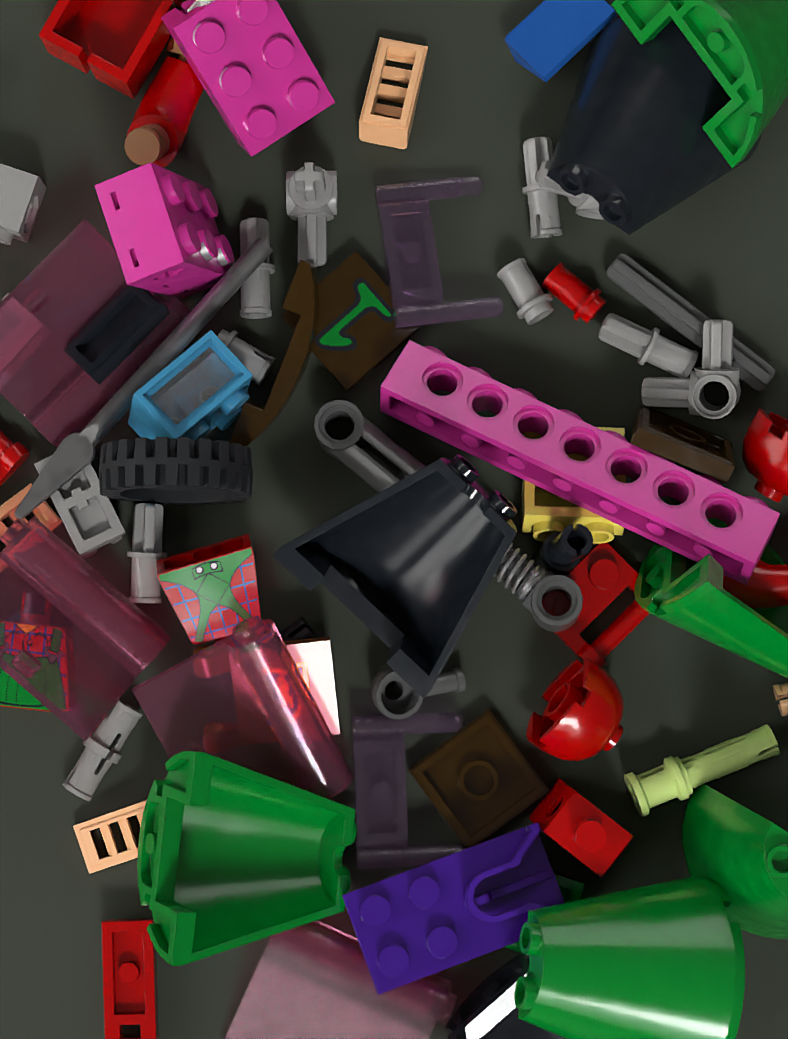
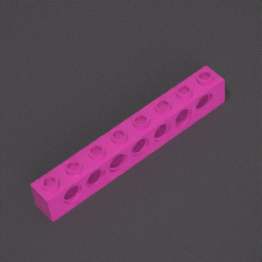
M409 340L381 385V412L695 562H699L706 555L710 554L723 567V575L744 585H747L780 516V513L770 509L764 501L756 497H744L731 491L709 475H697L676 465L672 460L652 452L650 453L629 443L624 436L617 432L603 431L584 422L576 413L570 410H558L537 400L532 393L525 389L511 388L492 379L487 372L480 368L466 367L447 358L442 351L432 346L423 347ZM436 390H445L450 392L451 394L447 396H438L433 394L432 392ZM490 411L496 416L482 417L477 412ZM534 432L539 434L541 438L529 439L523 436L522 433ZM568 454H582L587 460L576 461L571 459ZM626 475L634 482L622 483L613 476ZM665 496L673 497L681 504L669 505L660 498ZM715 518L722 520L728 527H715L707 519Z

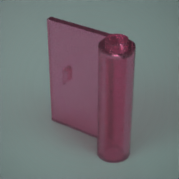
M86 219L0 303V394L18 409L56 448L59 447L63 439L68 435L80 433L190 313L189 309L174 294L166 295L163 298L160 294L149 291L169 310L170 314L100 385L95 382L63 350L127 286L116 250Z
M34 516L28 523L23 519H17L0 538V541L6 545L0 553V668L86 741L136 677L157 657L172 637L38 518Z
M259 616L247 618L233 628V634L132 688L134 695L169 758L182 751L205 752L327 799L341 793L354 779L353 773L275 622L271 619L261 620Z
M316 920L270 937L225 1039H429L437 1021L446 1024L457 996L450 993L452 982L436 974L377 995L357 938Z

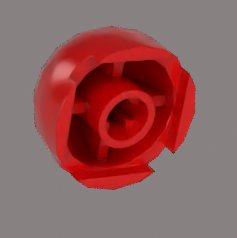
M759 408L743 439L742 459L746 470L757 479L754 489L776 502H780L784 495L788 496V419L773 412L767 415L763 409Z
M584 657V664L576 659L567 665L547 687L541 697L548 702L542 716L533 711L526 731L529 742L542 751L562 760L578 762L596 755L602 749L609 751L616 745L623 733V726L620 724L624 711L622 693L615 679L598 664L587 657Z

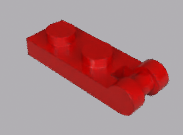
M153 918L110 919L101 922L105 1039H160L158 1032L156 949L147 931L149 924H155ZM123 1025H140L141 1037L124 1038Z

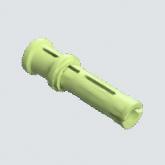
M765 724L749 733L727 740L695 755L679 759L678 756L674 758L669 756L664 758L663 765L635 775L633 772L624 775V779L635 808L640 816L643 817L648 815L650 808L676 797L683 801L693 794V788L748 767L758 761L780 754V750L777 747L778 743L771 728Z

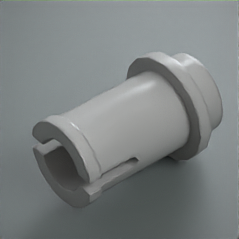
M519 258L509 263L497 273L498 278L502 280L519 309L516 313L519 319H525L527 324L531 325L553 312L554 309L550 304L553 300L552 295L549 293L544 294L529 269L525 258Z
M222 329L217 337L253 375L251 380L260 386L270 371L275 358L268 356L238 338L239 332L236 330L229 333Z

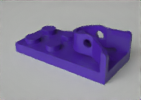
M539 822L342 895L377 995L520 941L523 924L528 921V910L565 903L539 835L541 832Z

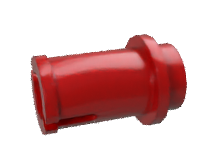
M560 262L546 277L541 287L545 290L547 289L575 313L573 316L574 320L578 321L581 318L588 324L607 301L600 296L602 291L599 288L591 289L565 267L566 265L563 262Z

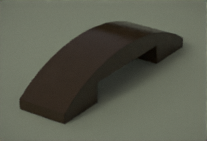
M300 260L282 308L301 316L266 406L254 401L244 403L229 444L238 443L242 444V446H248L259 438L282 413L302 379L312 352L318 322V280L315 265Z

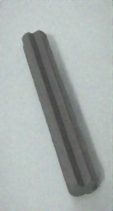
M621 253L617 256L606 272L607 278L702 350L703 323L706 320H710V318L627 254ZM733 336L732 367L740 369V380L753 390L760 392L774 377L775 368Z

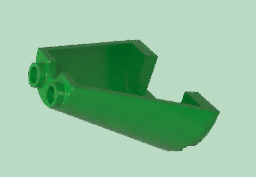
M615 0L611 5L641 45L654 39L673 19L724 88L731 100L702 128L731 168L737 166L747 156L788 96V0Z
M715 518L707 519L715 527H728L722 520ZM767 543L760 560L767 564L786 565ZM656 544L651 547L639 570L634 588L635 600L645 611L788 678V606L751 609L723 589V567L710 554L706 555L699 562H695L662 545L658 546Z
M182 751L175 754L165 763L166 771L169 772L164 780H154L145 804L139 834L137 863L141 905H150L149 909L152 911L155 923L149 924L147 931L155 949L165 962L171 966H182L344 911L345 904L342 895L347 894L350 889L351 875L348 867L342 865V856L345 848L348 845H352L356 837V809L205 752Z
M705 784L693 788V794L689 795L685 806L681 828V843L683 844L684 856L688 867L687 871L690 877L704 876L712 878L725 889L732 900L730 908L725 907L730 922L740 923L742 930L767 938L788 939V832Z
M691 876L528 910V921L523 924L520 933V949L522 954L529 955V969L526 977L521 976L518 978L514 991L515 1005L519 1009L518 1019L565 1039H735L744 1000L745 954L740 923L730 922L725 908H730L732 903L728 893L712 878Z

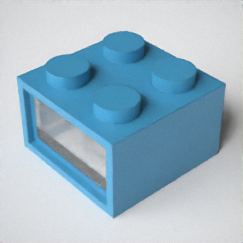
M210 330L133 394L128 424L141 438L156 439V437H168L169 439H177L178 437H189L190 440L204 439L216 426L223 431L239 418L242 411L241 406L249 398L246 392L253 375L215 333Z

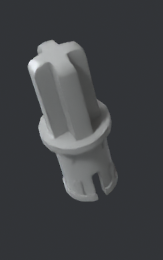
M549 137L529 138L523 144L527 186L522 188V194L528 197L530 237L549 238L552 237V234L553 236H560L563 233L559 216L558 194L542 190L539 187V182L535 180V173L540 169L541 163L545 160H552V141Z
M253 217L241 221L240 257L258 237L270 246V226L268 220ZM270 255L241 286L240 316L242 318L263 319L272 316V310H270V274L275 273V266L270 264Z
M609 313L599 329L598 337L601 341L637 357L638 364L650 363L679 378H688L698 357L697 351H692L659 335L660 329L655 327L650 331L614 313Z
M138 503L134 506L132 551H127V557H132L131 596H129V602L161 603V584L157 576L156 560L166 558L167 553L162 552L164 508L157 503Z

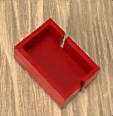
M58 0L40 31L39 37L49 54L86 74L91 69L97 80L135 99L171 36L161 17L176 7L182 9L180 4L186 0Z

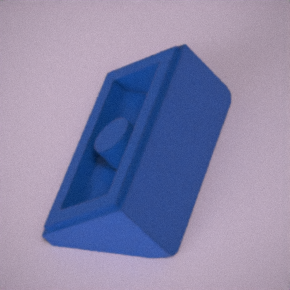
M544 0L506 36L505 42L518 64L544 82H547L609 24L617 14L605 0Z

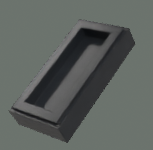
M127 285L63 351L100 385L170 312L148 290Z

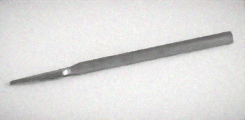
M258 237L88 425L80 433L70 434L63 439L15 510L14 514L18 519L26 517L92 462L96 452L95 446L131 408L133 394L174 361L273 252V249L263 239Z

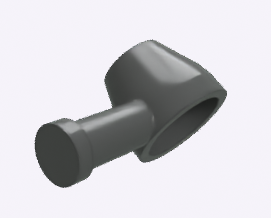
M456 667L451 668L448 672L440 673L433 688L425 697L451 691L455 693L464 692L466 681L462 669ZM392 668L377 673L372 680V700L377 709L387 717L405 719L413 715L421 706L423 698ZM391 681H395L393 692L385 695L386 685Z

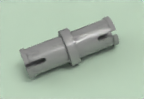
M115 698L94 735H87L83 742L86 748L62 785L76 796L90 801L111 764H117L121 759L122 754L119 751L138 720L141 719L143 713L128 703Z

